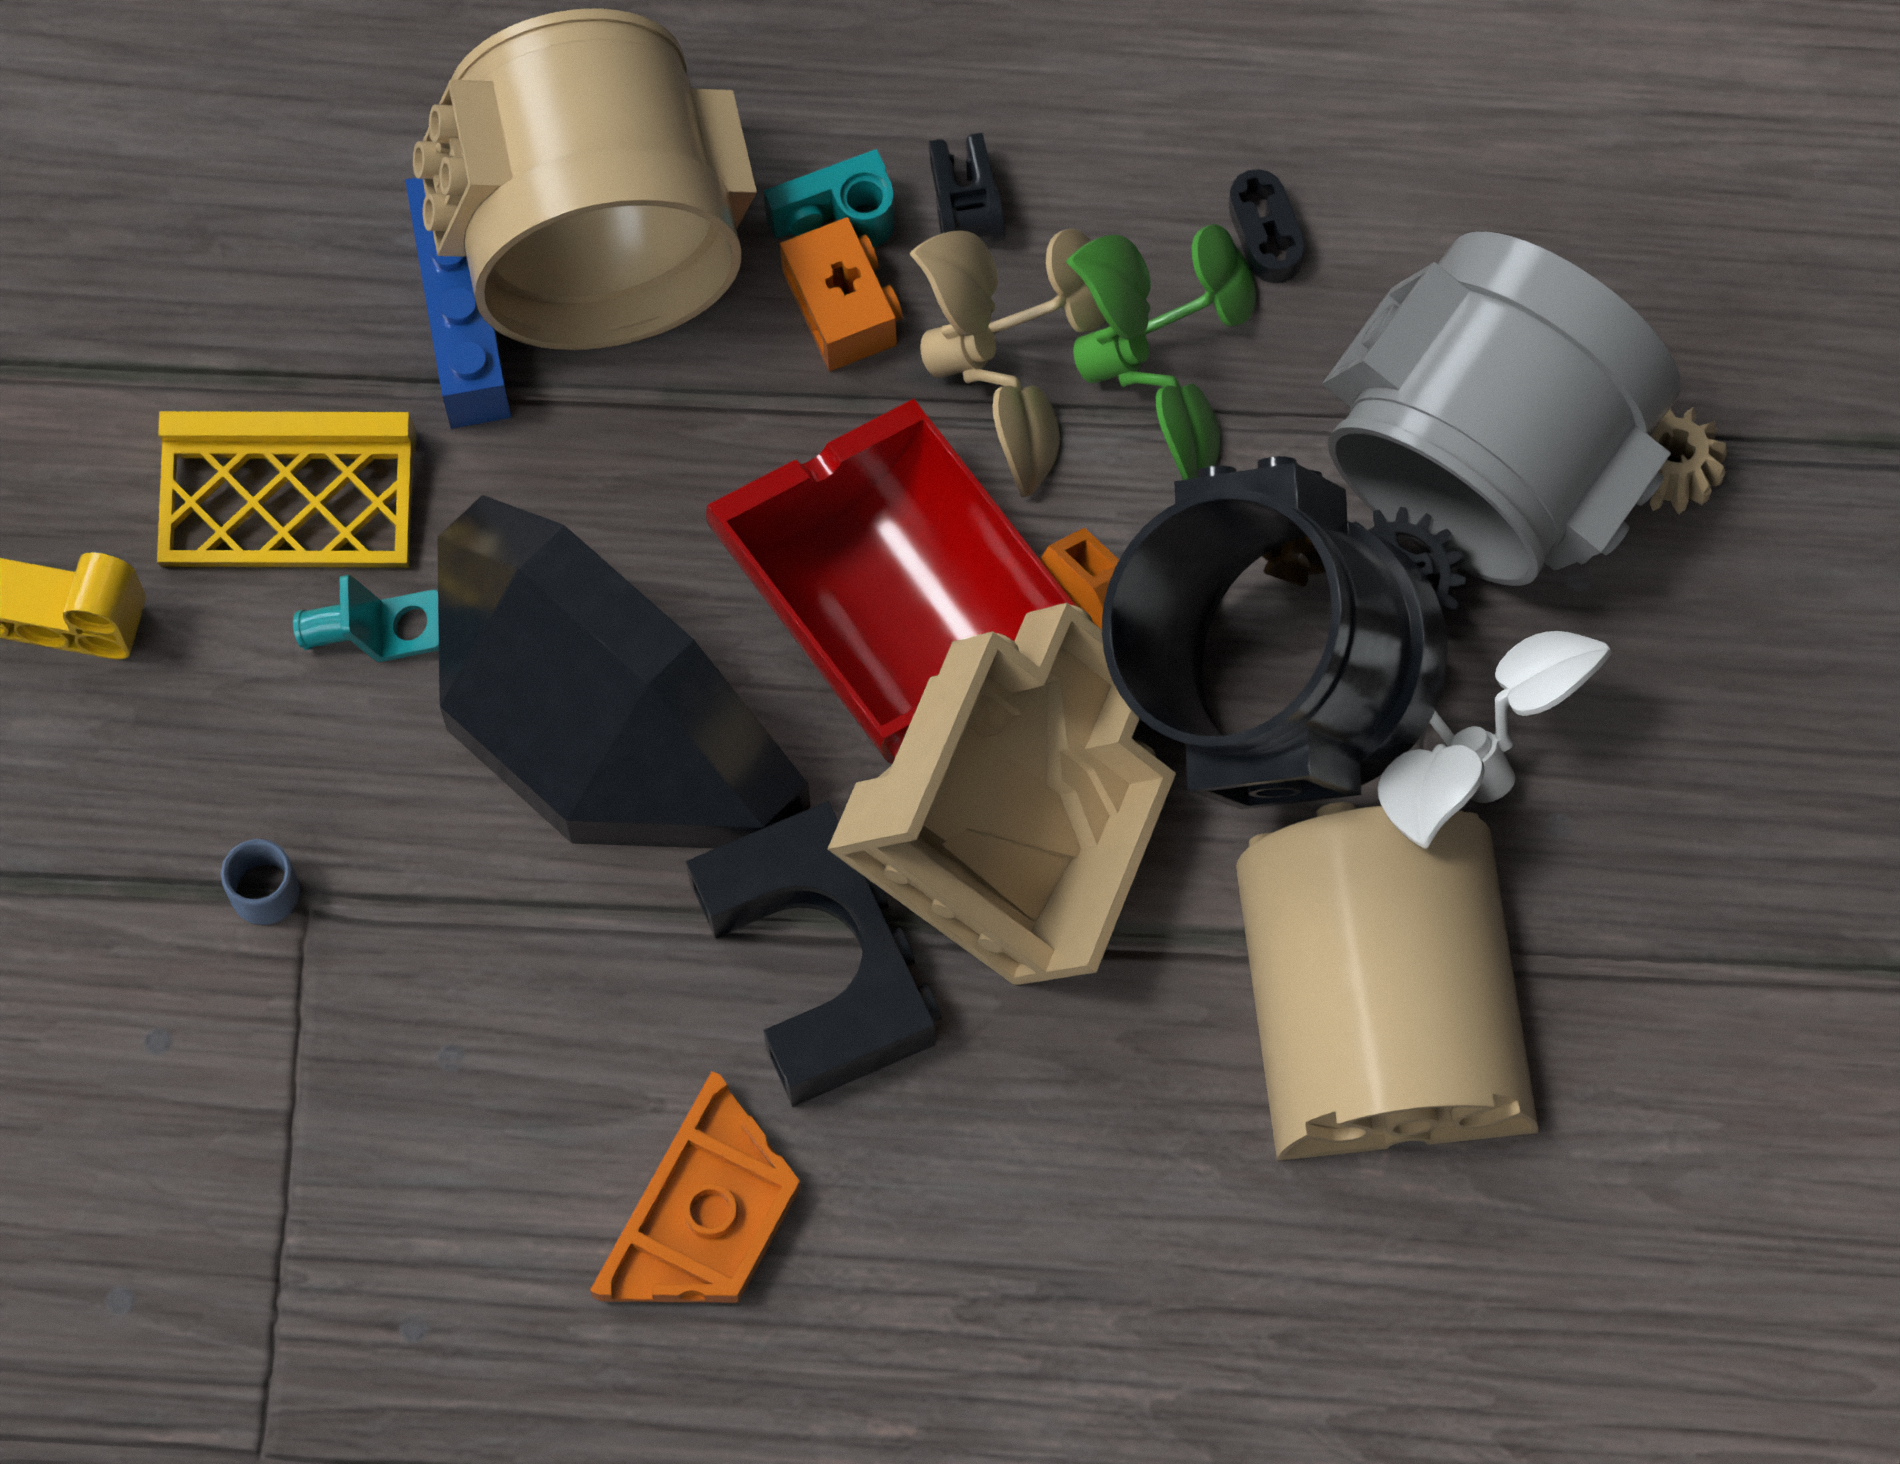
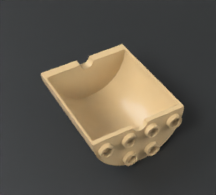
M1345 802L1332 803L1319 808L1315 818L1292 824L1275 832L1263 833L1252 837L1249 840V847L1237 861L1236 870L1277 1161L1382 1150L1406 1141H1423L1429 1145L1538 1133V1122L1492 837L1489 827L1479 818V815L1472 812L1457 811L1439 829L1427 849L1418 846L1404 836L1389 820L1382 805L1356 809L1354 804Z

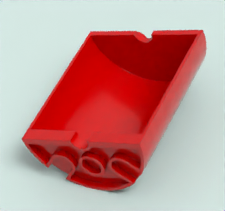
M914 398L828 442L822 452L812 460L800 464L795 459L707 504L706 521L711 530L882 757L890 764H893L930 677L939 675L953 641L992 631L1015 641L1026 613L1063 603L1076 606Z

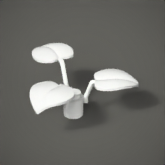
M1546 631L1534 634L1516 644L1502 658L1495 672L1499 685L1504 689L1495 697L1496 734L1485 731L1481 727L1473 726L1465 728L1454 735L1435 711L1429 723L1446 745L1438 744L1432 752L1416 749L1403 753L1385 769L1379 780L1378 797L1392 824L1412 842L1427 849L1443 824L1470 799L1478 803H1489L1506 795L1515 782V773L1504 754L1505 751L1513 747V742L1508 734V706L1510 705L1512 710L1521 716L1538 714L1556 706L1582 686L1607 661L1612 654L1608 645L1592 638L1564 631Z

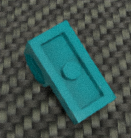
M877 149L763 191L766 220L775 239L789 234L802 235L815 230L822 222L832 218L836 222L848 217L857 237L867 235L873 247H878L886 242L894 230L893 188ZM864 204L874 205L878 208L869 213L853 210L857 206Z

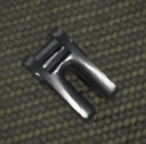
M983 132L970 134L966 138V179L971 182V185L968 187L958 186L955 181L954 155L949 153L947 142L942 139L929 141V158L936 192L940 234L950 231H968L979 238L991 236L992 242L1005 240V226L1000 195L997 186L994 187Z

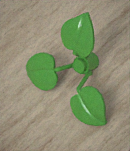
M1216 224L1201 228L1196 233L1192 243L1193 266L1198 280L1206 292L1201 297L1152 320L1148 319L1151 307L1146 300L1151 288L1148 267L1138 248L1128 238L1121 235H1108L1094 239L1075 251L1066 261L1085 282L1103 317L1110 325L1108 328L1082 335L1076 339L1074 359L1079 373L1091 384L1119 377L1120 384L1123 387L1135 383L1162 387L1156 393L1157 416L1182 480L1198 478L1197 471L1199 469L1215 466L1220 450V431L1213 409L1204 393L1195 384H1187L1180 387L1179 381L1174 376L1137 372L1142 362H1145L1149 357V345L1145 335L1206 308L1212 303L1220 320L1227 327L1241 325L1251 317L1256 302V289L1252 271L1244 255L1235 245L1231 234L1225 228Z

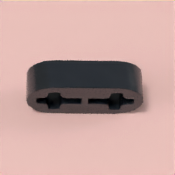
M1254 169L1239 174L1232 182L1228 206L1230 217L1248 264L1253 273L1263 281L1270 283L1286 282L1294 278L1300 271L1305 246L1303 235L1285 189L1278 177L1269 171ZM1256 192L1260 199H1267L1265 217L1260 218L1256 205L1253 202H1246L1248 193ZM1268 235H1273L1280 251L1287 250L1285 260L1277 261L1273 253L1266 254Z

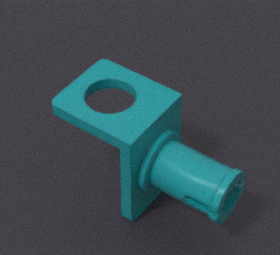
M349 574L340 576V604L311 610H298L293 616L295 639L300 648L303 647L305 651L311 650L314 647L350 640L378 663L439 650L437 590H428L380 600ZM413 609L425 611L427 625L423 633L413 640L400 639L397 633V626L401 617Z

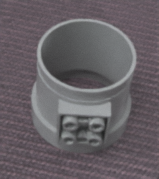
M1493 232L1466 233L1453 242L1438 264L1435 262L1431 263L1389 290L1323 381L1322 385L1350 407L1348 417L1342 420L1331 433L1328 439V450L1341 477L1372 511L1380 509L1388 522H1394L1399 508L1406 507L1412 524H1417L1419 519L1427 513L1434 519L1431 534L1435 535L1448 528L1454 536L1450 544L1445 548V551H1462L1465 561L1455 568L1493 583L1522 586L1534 581L1544 567V563L1554 571L1576 562L1582 565L1594 555L1600 553L1605 556L1608 555L1623 540L1629 530V525L1624 520L1635 504L1641 506L1654 495L1664 479V476L1658 471L1671 453L1655 441L1651 435L1680 394V373L1671 353L1650 325L1622 298L1584 270L1542 247L1512 236ZM1404 536L1428 553L1433 552L1420 540Z

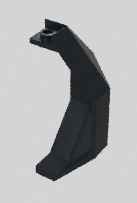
M482 495L437 537L439 702L446 729L572 844L718 848L811 807L807 781L697 642L565 525Z

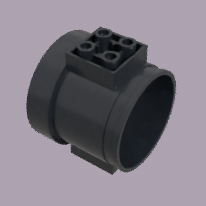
M1285 456L1263 458L1257 462V469L1238 472L1236 468L1230 466H1210L1199 469L1197 471L1198 478L1174 481L1175 504L1155 516L1132 539L1114 569L1105 596L1102 614L1103 650L1112 681L1128 707L1152 729L1164 736L1186 744L1188 791L1239 809L1362 795V785L1382 775L1385 769L1397 757L1408 752L1416 744L1428 726L1441 697L1446 677L1448 642L1442 609L1428 579L1417 564L1398 547L1348 521L1346 489L1323 478L1322 472L1308 470L1297 464L1295 458ZM1308 537L1321 557L1327 573L1331 594L1329 635L1319 665L1301 693L1276 716L1252 729L1221 736L1209 713L1202 679L1204 645L1214 613L1230 586L1252 563L1283 544Z

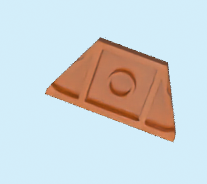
M711 1071L590 1289L592 1298L600 1302L739 1303L801 1186L800 1180L782 1156L777 1155L768 1143L764 1132L752 1116L749 1117L729 1091L728 1084L720 1074Z

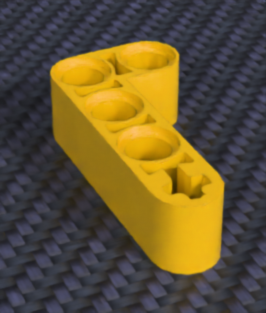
M91 552L80 556L76 571L73 572L0 558V638L108 659H126L130 656L146 602L144 589L135 569L130 564L114 556Z

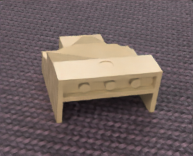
M1063 603L1026 613L1015 641L992 631L952 642L939 675L930 677L893 764L878 778L856 782L828 846V850L1014 986L1096 973L1176 773L1155 757L1156 754L1151 747L1143 742L1131 739L1139 717L1128 707L1112 681L1103 650L1102 630L1092 622L1091 616L1086 611L1077 606Z

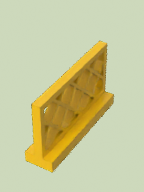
M159 411L158 436L162 440L157 563L160 567L409 568L413 453H416L417 432L409 412ZM177 458H204L217 473L190 497L176 483ZM215 458L232 459L223 467ZM249 459H266L279 474L252 497L232 475ZM278 459L294 460L285 467ZM311 459H328L341 474L317 497H314L294 475ZM340 459L356 460L347 467ZM373 459H398L397 480L379 497L356 476ZM226 481L247 503L220 527L200 505ZM289 482L309 504L287 525L282 527L262 505L285 483ZM351 482L372 504L345 528L324 505ZM177 494L185 503L175 511ZM397 496L395 516L387 505ZM193 511L215 532L197 550H173L174 529ZM256 511L277 534L260 550H242L230 535ZM319 512L340 534L321 551H306L292 535L313 515ZM381 512L396 527L395 551H368L354 535ZM224 541L232 550L215 549ZM287 542L294 550L277 549ZM349 542L357 551L338 550Z

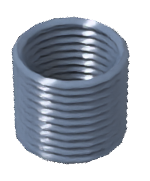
M263 839L244 841L231 849L223 860L220 873L222 884L232 907L241 918L253 924H272L288 916L296 906L300 893L298 878L290 858L279 845L270 840ZM270 865L285 871L283 882L277 891L268 897L249 899L236 893L238 882L246 872L254 867Z

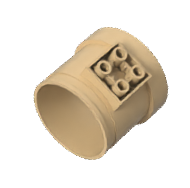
M574 9L527 19L492 35L475 47L458 65L451 80H449L439 105H433L431 108L429 127L423 141H417L413 151L414 174L417 179H423L426 194L423 204L424 226L427 231H433L437 255L467 257L479 313L493 329L513 340L537 347L565 350L606 348L640 341L671 330L705 311L728 290L739 271L741 246L737 227L757 191L733 90L692 89L687 76L685 57L678 40L664 26L644 16L612 9Z

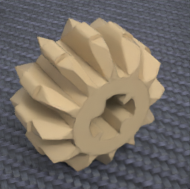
M1694 407L1687 410L1683 418H1676L1670 408L1651 435L1655 441L1671 453L1669 456L1680 459L1679 463L1666 460L1658 471L1664 476V479L1650 499L1652 511L1660 508L1663 500L1671 501L1678 515L1686 510L1689 499L1702 506L1710 498L1711 487H1717L1723 481L1726 471L1721 463L1725 461L1727 455L1726 443L1714 440L1717 432L1715 421L1700 426L1695 424L1697 414Z

